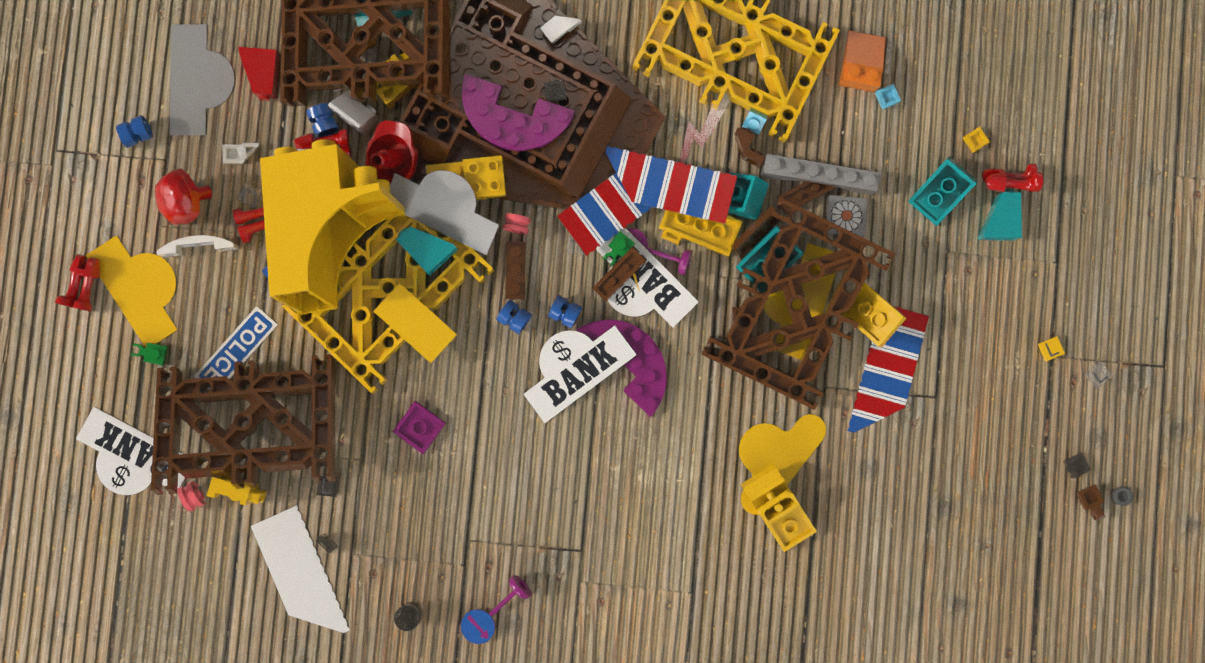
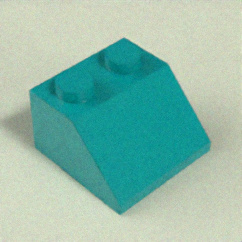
M729 173L732 176L737 175L728 213L742 218L757 220L769 184L757 176Z

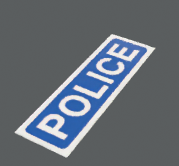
M256 306L194 377L226 376L230 379L234 374V363L238 361L244 363L278 324Z

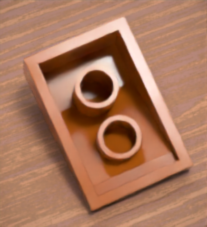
M848 31L838 86L869 92H876L878 90L883 72L886 37Z

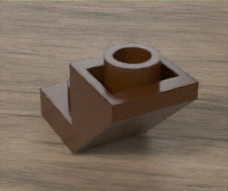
M738 127L734 136L742 160L760 168L765 157L755 149H748L755 135L747 128Z

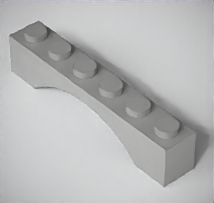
M766 154L762 165L761 177L820 183L855 193L873 195L878 190L880 173Z

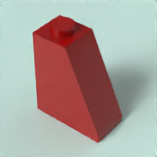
M238 47V52L253 94L262 101L277 99L280 53L276 49Z

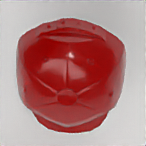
M382 121L376 127L373 138L369 140L365 164L366 166L376 168L377 179L387 180L390 185L395 173L409 180L414 176L418 162V150L413 144L411 129L402 122Z
M182 168L167 173L155 185L157 208L170 223L175 225L190 224L200 213L199 202L212 198L210 186L197 187L189 174Z

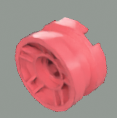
M505 214L504 219L506 222L503 224V230L528 235V225L531 223V219L517 214Z
M195 481L187 483V486H181L177 489L182 505L189 512L196 510L197 506L201 507L206 504L205 501L203 502L205 499L202 490L197 488L199 485Z

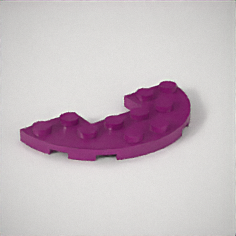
M468 74L464 75L462 101L468 120L481 137L502 149L526 151L546 146L566 130L574 117V110L539 98L532 116L497 105L502 86Z
M599 320L578 328L577 332L585 334L592 341H595L613 326L618 329L636 353V356L624 364L636 377L623 391L651 417L663 399L667 379L663 356L652 338L640 328L618 320Z

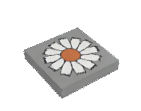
M829 195L826 220L864 237L867 199ZM834 228L830 229L827 233L838 235L837 230Z

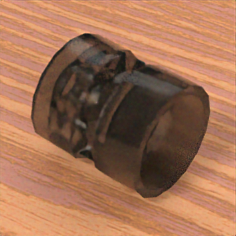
M404 603L396 611L394 622L400 630L411 631L422 621L423 610L418 603Z

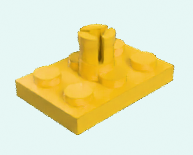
M864 282L851 309L842 312L844 316L858 322V329L880 348L886 344L906 319L904 315L866 282Z

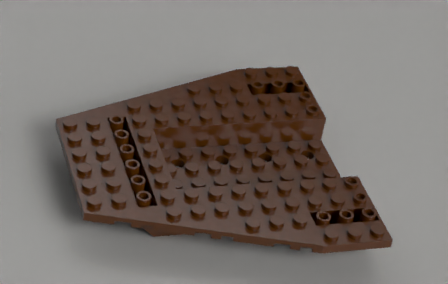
M465 0L450 27L449 97H441L437 93V89H439L437 81L435 82L434 93L436 97L430 98L423 93L424 83L419 84L399 122L405 123L410 127L413 144L418 150L417 168L413 178L422 181L427 176L426 165L463 162V159L502 156L506 196L494 199L566 210L616 173L605 153L607 146L646 155L665 119V115L629 81L619 68L578 27L574 28L571 32L565 33L554 44L550 42L541 30V27L554 16L567 17L558 9V6L553 1ZM458 45H465L467 50L464 53H458L456 51ZM493 62H499L501 67L499 70L493 71L490 69V65ZM439 67L435 69L434 74L439 71ZM468 74L502 86L497 105L532 116L538 98L559 105V98L566 97L569 103L562 107L574 110V117L566 130L546 146L526 151L502 149L481 137L468 120L462 101L464 75ZM531 79L535 82V85L529 89L524 86V82Z

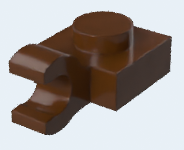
M1096 484L1076 492L1084 510L1090 509L1094 520L1105 518V514L1100 507L1104 500Z

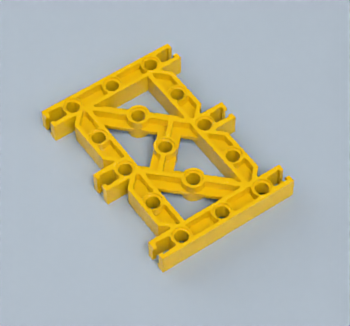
M665 0L633 63L632 70L637 72L641 66V60L645 58L651 61L649 68L646 67L643 75L650 77L659 60L662 69L697 86L708 84L700 100L702 104L707 105V95L710 91L719 94L717 101H712V108L717 110L724 94L727 93L730 102L749 111L752 108L768 116L767 119L776 116L768 135L773 137L774 134H777L778 131L775 128L777 124H781L787 129L785 134L779 137L778 140L785 143L840 30L833 27L832 38L830 41L821 38L822 32H826L828 25L823 22L813 40L809 30L774 13L764 16L770 0H763L762 3L764 5L762 8L754 6V0H749L746 7L742 0H722V3H716L714 0ZM703 7L744 26L748 36L733 38L727 43L716 46L712 35V28L707 21ZM682 11H684L692 34V40L696 45L701 61L666 44ZM665 14H670L673 18L671 20H665L663 16ZM754 14L757 19L751 20L747 15ZM702 30L706 32V36L701 37L697 32ZM782 30L789 31L790 36H784ZM771 40L806 56L790 90H788L780 68V60L775 54ZM816 46H821L824 52H818ZM653 47L656 49V52L651 54L646 49ZM738 47L740 52L734 53L731 48ZM755 54L759 64V72L764 78L769 94L727 74L723 64L731 61L736 62L743 57ZM686 63L690 66V69L683 70L680 65ZM765 64H773L774 69H767ZM722 80L724 85L719 87L714 81ZM799 80H806L808 82V85L802 86ZM755 96L758 102H750L749 97ZM784 112L790 113L791 116H792V119H790V120L785 119V118L783 117V113H784Z
M407 215L387 219L366 241V251L355 242L353 246L356 248L357 253L352 258L348 255L345 257V260L351 266L341 267L337 299L339 302L352 289V344L324 318L330 310L311 313V320L306 322L304 320L305 314L301 315L284 304L282 305L291 316L373 394L378 389L375 386L372 387L367 381V378L372 373L380 379L379 382L382 385L387 381L373 365L384 364L406 341L389 326L372 344V298H386L390 293L385 292V286L391 283L395 288L401 283L428 309L436 310L466 280V270L481 284L485 281V277L483 275L479 277L474 271L479 264L487 268L489 276L495 271L474 249L446 236L439 239L456 246L458 251L452 255L455 260L427 289L426 272L419 264L416 266L412 265L411 261L413 258L407 251L405 258L406 278L372 279V267L398 242L396 239L399 237L398 233L402 229H408L411 226L425 233L427 231L430 235L439 238V231ZM392 230V238L385 239V232ZM472 255L475 257L474 263L466 264V257ZM365 257L366 264L361 267L358 266V260ZM444 282L447 283V291L440 292L439 285ZM361 311H365L367 316L364 320L360 321L358 314ZM392 337L394 344L388 348L385 345V341L387 338ZM334 338L339 340L337 348H332L331 341ZM361 365L367 367V372L364 375H360L358 372V368Z

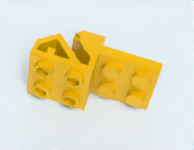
M502 156L463 159V162L426 165L427 175L434 171L445 170L456 173L464 178L473 189L476 201L506 196Z
M774 464L740 484L784 552L817 532Z

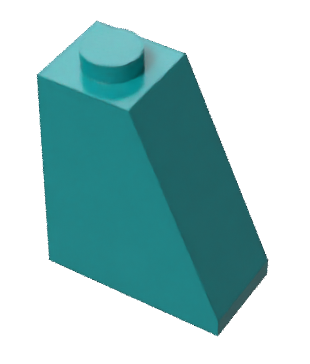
M1006 189L1005 192L996 195L979 233L978 240L1016 241L1022 238L1021 192H1015L1014 189Z
M411 226L408 229H402L398 233L399 237L396 239L429 276L458 251L454 244Z

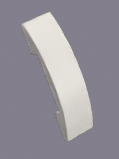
M197 235L174 240L158 249L157 255L161 257L181 256L182 248L214 245V248L218 251L239 250V246L223 238Z

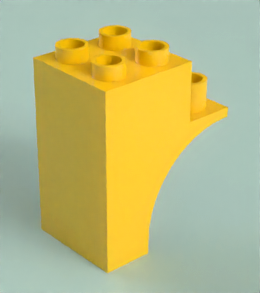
M317 140L312 143V149L301 151L294 147L277 148L274 150V156L260 158L269 295L301 315L338 309V278L343 261L349 250L367 230L376 224L392 217L405 215V208L391 195L389 181L377 179L376 168L358 166L332 140Z

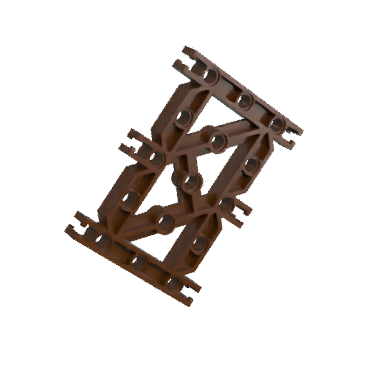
M282 0L280 102L289 107L294 106L293 102L299 106H306L307 87L313 91L351 89V98L358 102H365V98L370 101H377V82L383 86L424 83L423 93L430 98L436 97L434 88L437 81L439 87L437 93L441 97H449L450 0H366L365 3H363L364 0ZM424 8V44L390 11ZM365 13L369 17L363 26H358L353 30L352 38L347 44L320 18L322 16ZM440 29L439 33L434 36L435 32ZM384 32L411 60L365 63L360 57L366 50L373 49L376 46L377 38ZM403 32V35L398 38L399 34ZM308 33L339 65L307 67ZM439 67V71L434 74L435 69Z
M779 197L777 205L783 203L790 207L791 211L788 217L776 214L777 209L774 208L771 215L788 223L789 226L780 228L761 265L764 276L744 267L741 274L745 275L748 273L755 277L756 280L751 287L743 284L742 279H738L736 286L754 295L744 299L727 333L729 344L710 336L707 344L711 345V343H714L721 347V350L716 355L708 352V347L705 346L702 355L815 410L818 403L810 402L803 397L806 391H811L821 398L823 391L806 382L815 379L833 344L831 332L851 341L853 337L851 332L845 334L839 330L841 323L844 321L852 324L854 330L858 328V322L841 313L851 309L869 274L867 262L887 271L890 264L882 265L875 261V257L878 251L888 254V259L894 258L896 253ZM799 211L802 213L803 218L800 222L796 223L793 221L792 215L794 212ZM834 228L837 230L838 235L835 239L831 240L828 238L827 233L830 229ZM802 230L842 249L783 269ZM780 246L783 247L785 254L782 257H776L774 254L775 249ZM871 246L872 254L868 257L864 256V247ZM811 265H819L820 270L817 274L810 273ZM846 269L825 312L812 317L801 284ZM848 281H853L855 284L852 291L845 290V284ZM759 282H766L768 287L766 291L760 292L757 290V284ZM783 291L793 324L748 338L769 295ZM801 299L802 306L799 309H794L792 307L793 300ZM830 316L837 318V322L833 326L827 324V319ZM741 317H749V325H740ZM779 333L785 336L782 343L774 341V337ZM810 339L792 375L755 358L756 356ZM725 351H730L733 353V357L730 360H725L722 354ZM812 351H818L819 357L816 360H811L809 354ZM765 368L768 371L767 375L759 377L757 375L758 369ZM800 385L802 391L799 394L792 393L793 386Z
M331 354L324 355V359L328 360L326 370H320L323 360L321 361L318 355L312 356L311 376L304 370L262 373L259 376V366L254 360L248 361L250 365L249 375L244 376L243 371H245V367L242 361L234 363V382L226 376L184 379L182 381L183 373L177 366L169 368V371H172L171 382H167L170 372L167 373L163 367L157 368L151 491L156 495H163L162 482L163 479H167L165 490L169 494H177L178 473L186 479L227 476L231 474V484L236 489H243L244 484H247L250 488H256L257 467H260L264 472L303 470L311 466V478L316 483L321 482L320 468L324 466L328 470V473H326L327 481H336L335 359ZM328 378L324 384H320L322 379ZM285 381H289L287 386L281 387ZM250 384L248 389L243 390L245 385ZM211 387L209 392L204 393L207 388ZM172 390L171 394L166 396V393ZM312 394V431L273 397ZM246 400L251 405L244 412L238 413L234 417L233 423L224 430L195 403ZM328 415L326 420L320 421L321 416ZM181 418L217 451L179 454ZM267 418L296 445L245 449L240 443L247 436L253 435L258 425ZM284 418H288L285 424H281ZM245 421H249L246 427H242ZM206 424H210L208 429L203 430ZM170 427V430L167 433H164V430ZM323 452H328L324 459H319ZM284 455H288L286 461L280 462V459ZM248 458V462L245 465H241L242 460ZM208 461L207 467L201 468L202 464ZM165 465H169L167 470L162 472V468ZM242 473H247L248 479L244 480V484H241Z

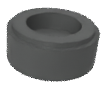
M1116 487L1111 493V499L1116 505L1127 506L1132 502L1133 494L1127 487Z

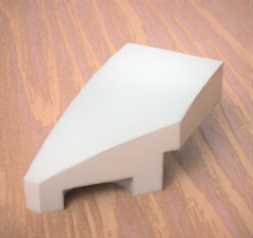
M554 16L541 27V30L550 42L554 44L565 33L571 32L582 21L577 18Z
M242 143V145L222 144L223 165L243 164L257 150L259 143Z

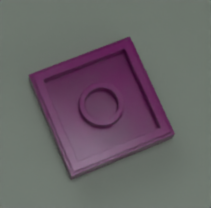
M414 401L392 432L416 450L425 454L446 425V422L417 401Z

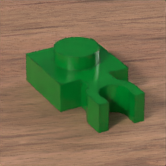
M620 231L608 245L612 251L606 253L602 259L606 261L609 256H612L613 261L610 265L613 267L617 262V257L619 255L623 257L636 243Z
M133 343V346H137L140 351L137 354L131 353V356L140 357L143 355V362L165 365L168 346L147 343L145 348L141 344Z

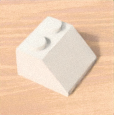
M347 92L328 104L338 117L364 136L369 133L379 120L376 115L377 111L370 105L365 107L360 102L351 98V95Z

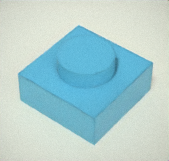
M894 84L875 92L882 110L901 102Z
M751 108L742 127L759 135L768 116Z

